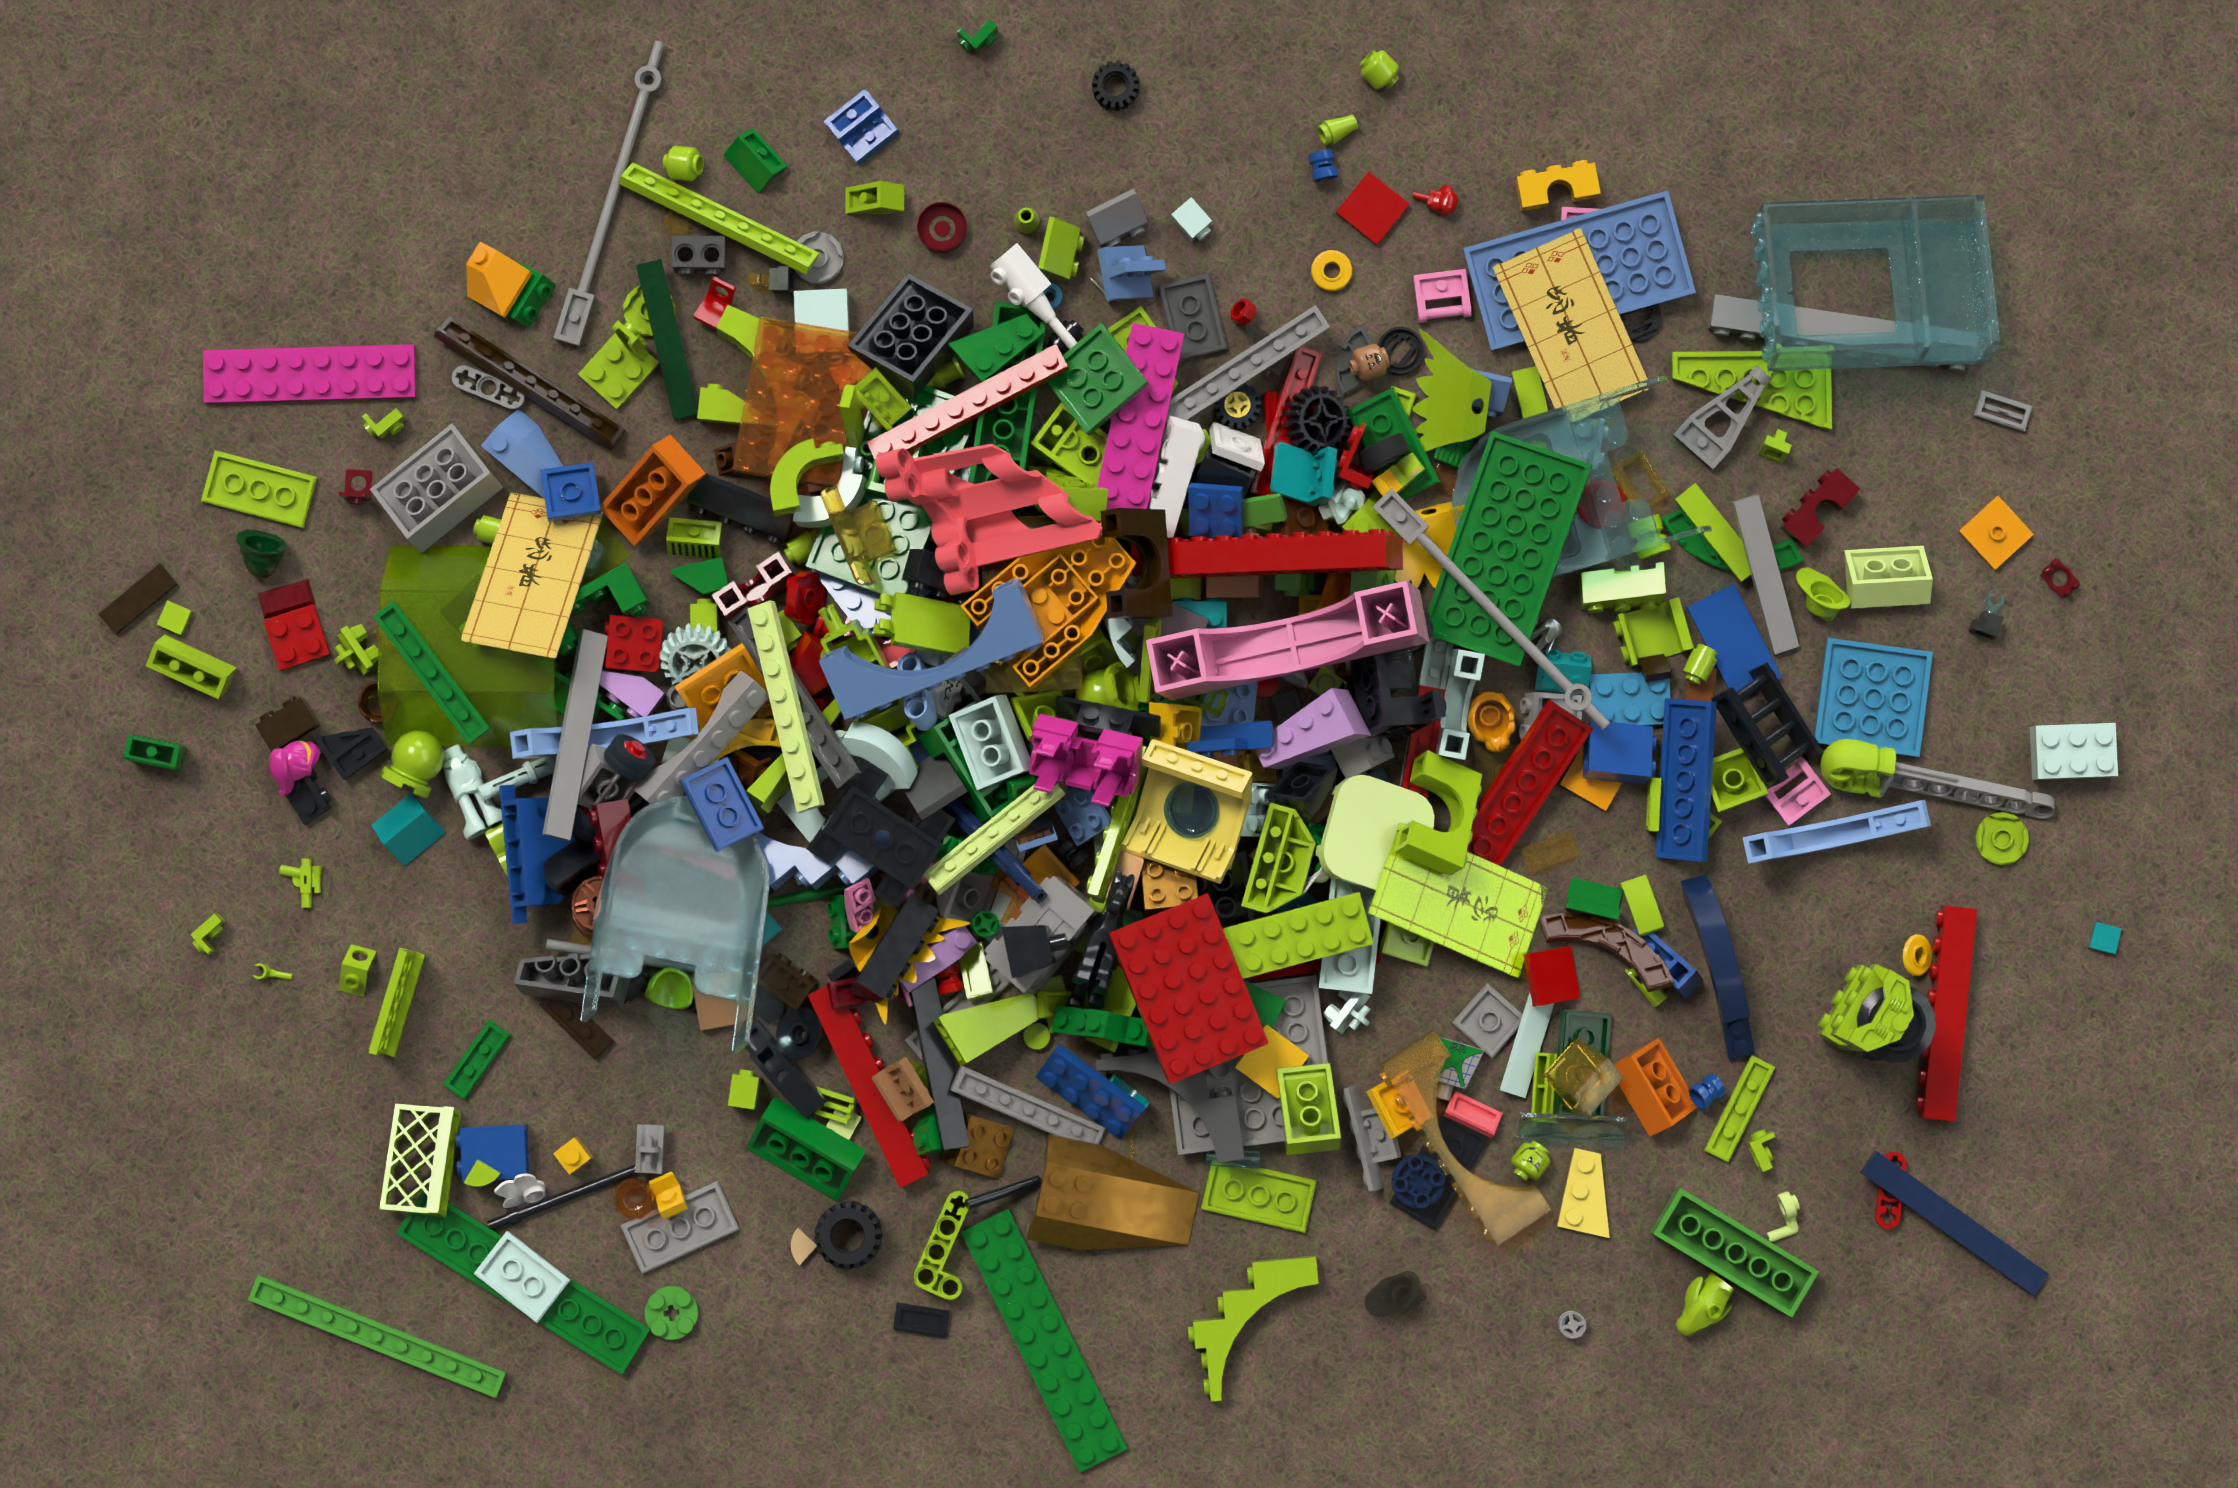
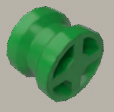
M981 910L973 915L970 925L976 935L989 937L997 932L999 920L993 912Z

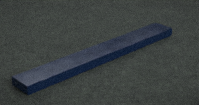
M1878 1151L1873 1152L1860 1171L1862 1175L2029 1294L2034 1296L2049 1275V1273Z

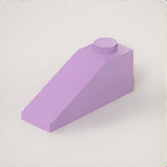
M966 926L938 932L945 940L927 943L935 955V960L930 962H913L917 975L916 983L897 979L906 992H911L956 962L977 943Z

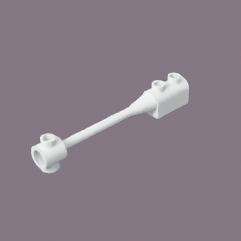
M1016 243L990 265V268L993 270L990 274L992 280L998 285L1004 283L1010 290L1008 298L1014 305L1021 303L1023 307L1028 308L1042 321L1048 323L1064 344L1071 349L1078 342L1057 319L1053 308L1043 292L1051 283L1018 243Z

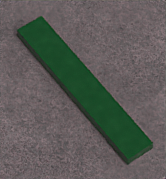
M662 259L636 265L673 420L697 415L696 398Z

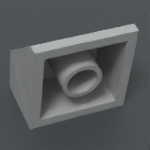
M1134 188L1086 212V221L1100 248L1105 246L1116 247L1122 243L1121 238L1128 235L1134 238L1145 232L1144 227L1148 226L1147 218Z

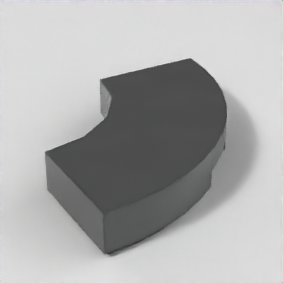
M1363 324L1346 338L1337 357L1336 380L1342 396L1366 383L1361 381L1357 375L1353 376L1349 368V361L1352 360V353L1355 349L1374 344Z

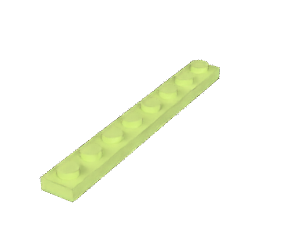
M769 600L748 608V613L796 811L804 813L824 806L825 803L776 603Z

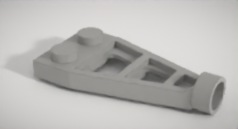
M1756 365L1748 376L1692 413L1673 435L1714 469L1733 447L1760 393L1772 378ZM1755 377L1761 384H1753L1752 378ZM1741 391L1747 395L1748 402L1739 414H1735L1726 406V401L1736 392ZM1717 411L1725 412L1731 419L1730 427L1723 437L1715 436L1705 426V420Z

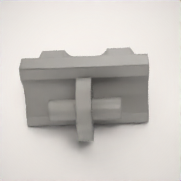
M637 1124L635 1173H663L665 1125Z

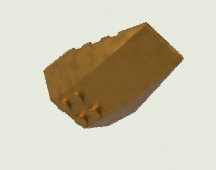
M1048 1135L1043 1159L1045 1167L1036 1210L1031 1216L1027 1240L1076 1250L1189 1244L1199 1192L1102 1145Z

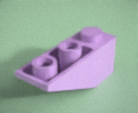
M601 671L599 685L608 690L606 696L616 704L622 701L628 705L627 712L635 718L652 715L666 696L663 691L644 677Z

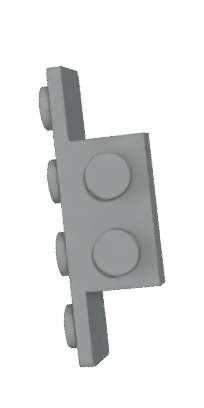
M1357 1084L1344 1088L1343 1100L1346 1108L1349 1110L1351 1118L1350 1129L1355 1135L1357 1142L1356 1153L1362 1162L1364 1170L1363 1181L1368 1187L1369 1192H1374L1384 1188L1378 1162L1402 1156L1397 1137L1390 1139L1375 1108L1364 1109L1359 1085Z

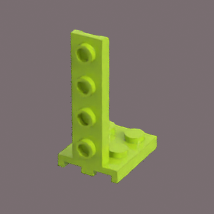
M617 320L611 328L615 334L585 365L578 375L618 410L660 363L646 350L645 347L648 344L630 323L626 322L623 325Z

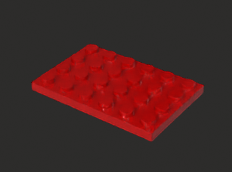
M1208 893L1108 933L1168 1085L1269 1044Z

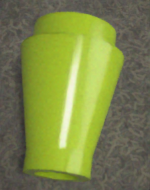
M1352 114L1346 117L1322 121V124L1317 126L1319 138L1325 146L1328 144L1333 146L1349 133L1358 129V123Z
M1022 208L1014 216L1015 228L1024 234L1034 232L1040 224L1038 213L1031 208ZM1025 214L1030 215V219L1027 221L1021 218Z

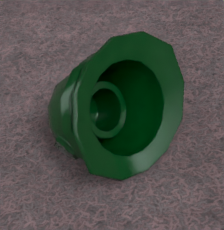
M249 529L239 532L236 538L248 572L258 581H266L276 571L283 553L286 551L287 544L277 535Z

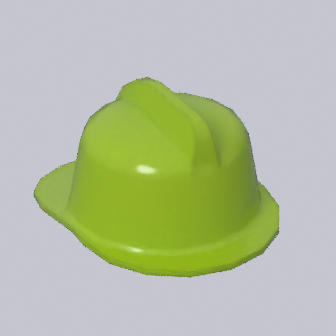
M1809 567L1801 568L1797 571V583L1806 593L1805 604L1812 614L1821 617L1826 622H1831L1841 609H1846L1850 606V597L1828 576Z

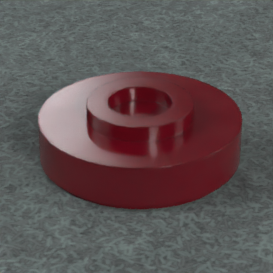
M936 202L927 206L919 215L917 232L926 248L937 253H948L957 249L965 240L967 222L963 212L957 206L948 202ZM937 216H947L955 224V233L947 241L935 240L930 234V223ZM939 221L935 224L934 230L937 235L946 236L950 232V225L946 221Z

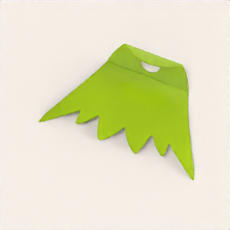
M1419 329L1424 342L1434 360L1424 359L1433 375L1416 379L1419 387L1429 397L1418 402L1412 408L1415 413L1427 419V421L1415 429L1417 433L1424 434L1420 440L1425 450L1428 451L1479 436L1485 432L1492 382L1484 375L1467 367L1430 335ZM1478 398L1482 399L1480 413L1474 414L1472 411L1473 401Z

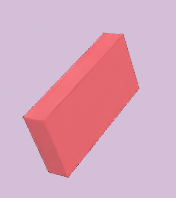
M1454 1090L1443 1116L1492 1138L1503 1113Z

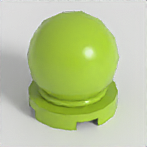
M1122 661L1109 665L1107 669L1092 670L1081 677L1076 687L1075 699L1139 711L1140 677L1139 675L1134 676L1129 668L1132 665L1127 668Z
M422 730L411 731L402 735L395 743L391 755L393 765L391 767L384 765L380 775L402 788L403 784H406L414 789L413 794L427 798L432 789L427 781L436 777L442 769L445 758L442 744L431 733Z

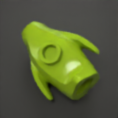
M1709 1272L1708 1277L1704 1281L1703 1277H1697L1687 1288L1682 1315L1676 1319L1678 1332L1684 1336H1692L1707 1326L1722 1320L1732 1308V1303L1727 1302L1734 1289L1712 1272Z

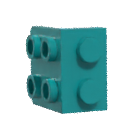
M1283 442L1276 444L1270 484L1271 492L1274 494L1281 493L1283 497L1311 506H1316L1332 499L1335 489L1333 482L1334 473L1337 468V449L1328 446L1312 456L1310 451H1305Z

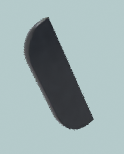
M577 838L547 859L544 864L546 883L555 893L563 896L569 895L583 881L599 874L600 854L595 852L593 843Z

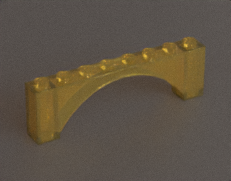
M1432 1029L1381 1063L1379 1066L1383 1072L1379 1075L1387 1087L1393 1086L1398 1093L1394 1098L1402 1110L1407 1107L1412 1116L1408 1119L1417 1132L1419 1130L1423 1131L1426 1136L1423 1142L1431 1154L1435 1151L1441 1160L1437 1164L1445 1176L1450 1173L1455 1180L1451 1184L1460 1198L1465 1196L1470 1203L1466 1208L1474 1220L1479 1217L1484 1226L1480 1229L1488 1241L1493 1239L1499 1245L1551 1211V1208L1533 1183L1527 1187H1520L1486 1180L1463 1167L1449 1151L1438 1125L1436 1094L1445 1059L1451 1056L1438 1034Z

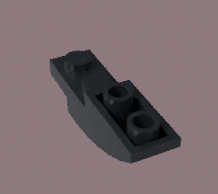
M756 1020L737 1037L751 1054L749 1057L764 1075L806 1119H809L827 1102L800 1066L790 1059L761 1021Z

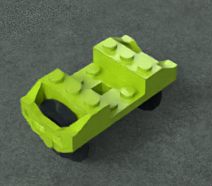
M1871 964L1870 967L1857 965L1856 968H1850L1844 979L1847 984L1843 991L1838 990L1831 1001V1004L1834 1005L1829 1014L1824 1013L1817 1025L1820 1028L1817 1034L1837 1048L1850 1050L1856 1056L1870 1061L1885 1060L1891 1063L1907 1062L1920 1056L1931 1044L1936 1030L1935 1013L1929 1000L1917 989L1910 987L1909 980L1877 964Z

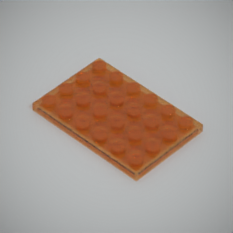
M759 318L732 467L733 472L772 478L774 469L782 456L795 445L809 439L814 440L815 449L820 448V445L826 442L842 443L843 452L845 453L847 438L839 405L844 386L846 384H857L861 360L847 348V345L857 332L773 318ZM843 460L817 465L808 469L801 476L799 483L829 488L838 487Z

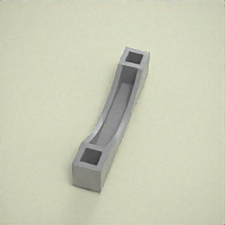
M740 670L723 689L714 713L694 740L675 757L652 769L634 790L650 805L661 800L681 797L685 792L679 781L708 767L769 699L768 692L754 679ZM661 804V805H660V806H662V807H664V808H667V807H668L666 804Z

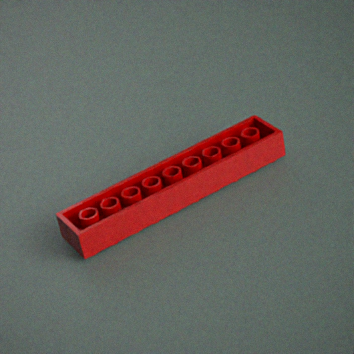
M1369 529V534L1367 532H1359V530H1344L1343 535L1342 533H1333V531H1319L1317 535L1308 534L1307 532H1294L1292 536L1281 533L1266 534V537L1244 534L1241 535V538L1230 535L1216 536V539L1204 536L1191 537V540L1178 537L1167 538L1170 579L1403 570V538L1394 536L1393 531H1385V529ZM1132 544V559L1136 562L1132 570V576L1141 577L1142 560L1137 548Z

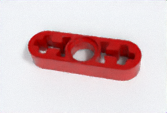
M1891 1151L1884 1154L1889 1160L1896 1156V1161H1899L1901 1164L1900 1168L1906 1171V1159L1901 1153ZM1878 1186L1874 1218L1880 1227L1892 1229L1900 1221L1902 1202L1895 1197H1886L1883 1189ZM1882 1200L1887 1202L1897 1201L1896 1207L1890 1205V1214L1894 1215V1220H1889L1888 1224H1885V1220L1880 1218L1881 1213H1886L1887 1205H1881Z

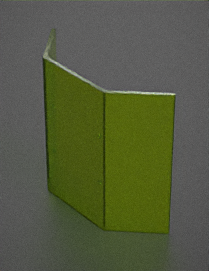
M413 545L390 546L380 587L379 611L392 601L398 603L491 727V730L471 745H468L379 626L378 697L387 745H395L399 738L406 733L422 730L435 736L442 746L459 744L460 746L511 747L510 732L529 728L559 727L554 694L555 658L462 641L494 546L431 545L422 553Z

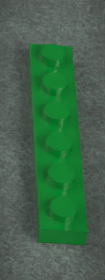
M392 601L372 616L468 745H471L491 730V727L396 601Z

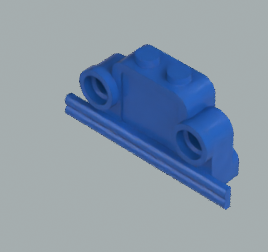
M500 785L512 924L528 923L526 907H545L550 904H557L564 898L563 895L552 891L546 883L544 864L548 858L573 842L576 836L572 834L570 841L543 836L549 798L516 799L515 785Z

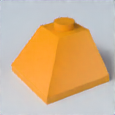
M479 242L466 263L467 297L505 318L531 277L532 272L492 247Z

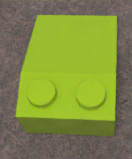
M1330 1063L1277 1069L1286 1155L1340 1150L1341 1134Z

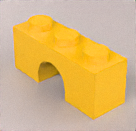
M1587 160L1573 162L1572 167L1562 168L1561 165L1549 166L1545 172L1536 173L1534 169L1520 172V176H1517L1515 180L1521 212L1547 207L1549 203L1547 190L1554 184L1566 186L1571 193L1572 202L1598 198L1601 194L1595 162L1588 164Z

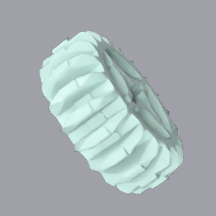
M688 623L685 630L678 626L676 632H670L667 640H664L662 643L659 657L661 659V669H665V677H671L673 685L682 682L712 662L708 656L710 650L716 659L731 650L727 646L726 638H720L721 634L719 631L711 633L712 628L710 625L706 629H701L700 623L696 625V628H692ZM676 652L681 654L682 664L677 661L675 657Z

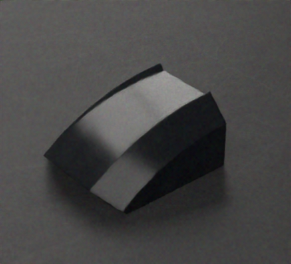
M1298 762L1266 794L1269 803L1296 809L1303 822L1309 824L1329 795L1338 768Z

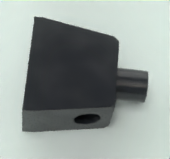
M1049 926L1002 927L1011 976L1015 979L1055 964L1054 952L1069 949L1066 933L1051 936Z

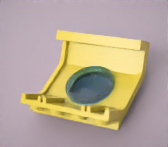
M1152 739L1142 757V765L1148 767V773L1137 813L1121 843V850L1221 884L1227 870L1232 868L1251 802L1252 772Z

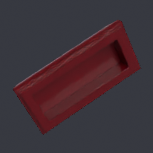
M309 579L257 593L264 619L315 604Z

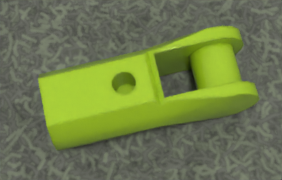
M1633 968L1624 970L1626 975L1654 1008L1668 997L1663 989L1647 992L1644 983L1640 984L1636 980V977L1639 975Z

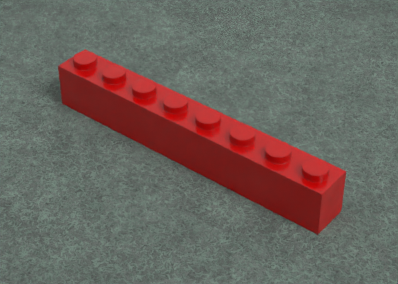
M1943 905L1941 906V911L1937 910L1935 914V926H1939L1938 937H1934L1932 942V952L1936 953L1935 963L1930 965L1929 978L1933 979L1932 990H1928L1927 999L1935 1013L1936 1030L1931 1044L1921 1054V1058L1925 1059L1924 1069H1920L1918 1074V1085H1922L1921 1096H1917L1915 1102V1111L1919 1112V1117L1955 1122L1977 909Z
M827 986L809 994L808 997L899 1188L928 1175V1168L932 1167L927 1155H917L913 1142L914 1128L909 1130L905 1120L897 1121L872 1080V1076L885 1067L879 1056L874 1058L870 1049L874 1046L869 1033L863 1034L859 1026L863 1021L857 1008L845 1007L832 1010Z

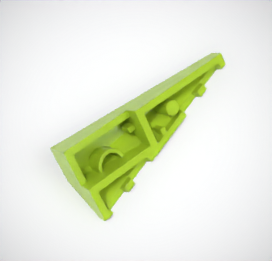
M836 699L822 712L830 726L841 711ZM783 753L745 791L753 807L764 817L771 811L790 783Z

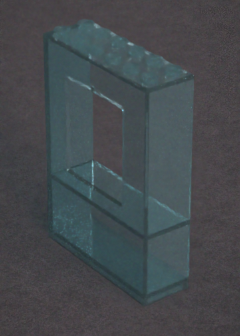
M1984 195L1763 202L1759 212L1755 213V220L1751 222L1750 232L1751 237L1755 238L1756 246L1753 247V261L1758 263V271L1755 273V285L1760 287L1761 295L1757 299L1758 312H1762L1763 321H1760V336L1765 338V346L1762 347V360L1767 362L1768 371L1989 363L1999 348L2000 336ZM1886 250L1888 252L1895 332L1827 335L1797 334L1793 295H1788V293L1793 292L1790 253Z

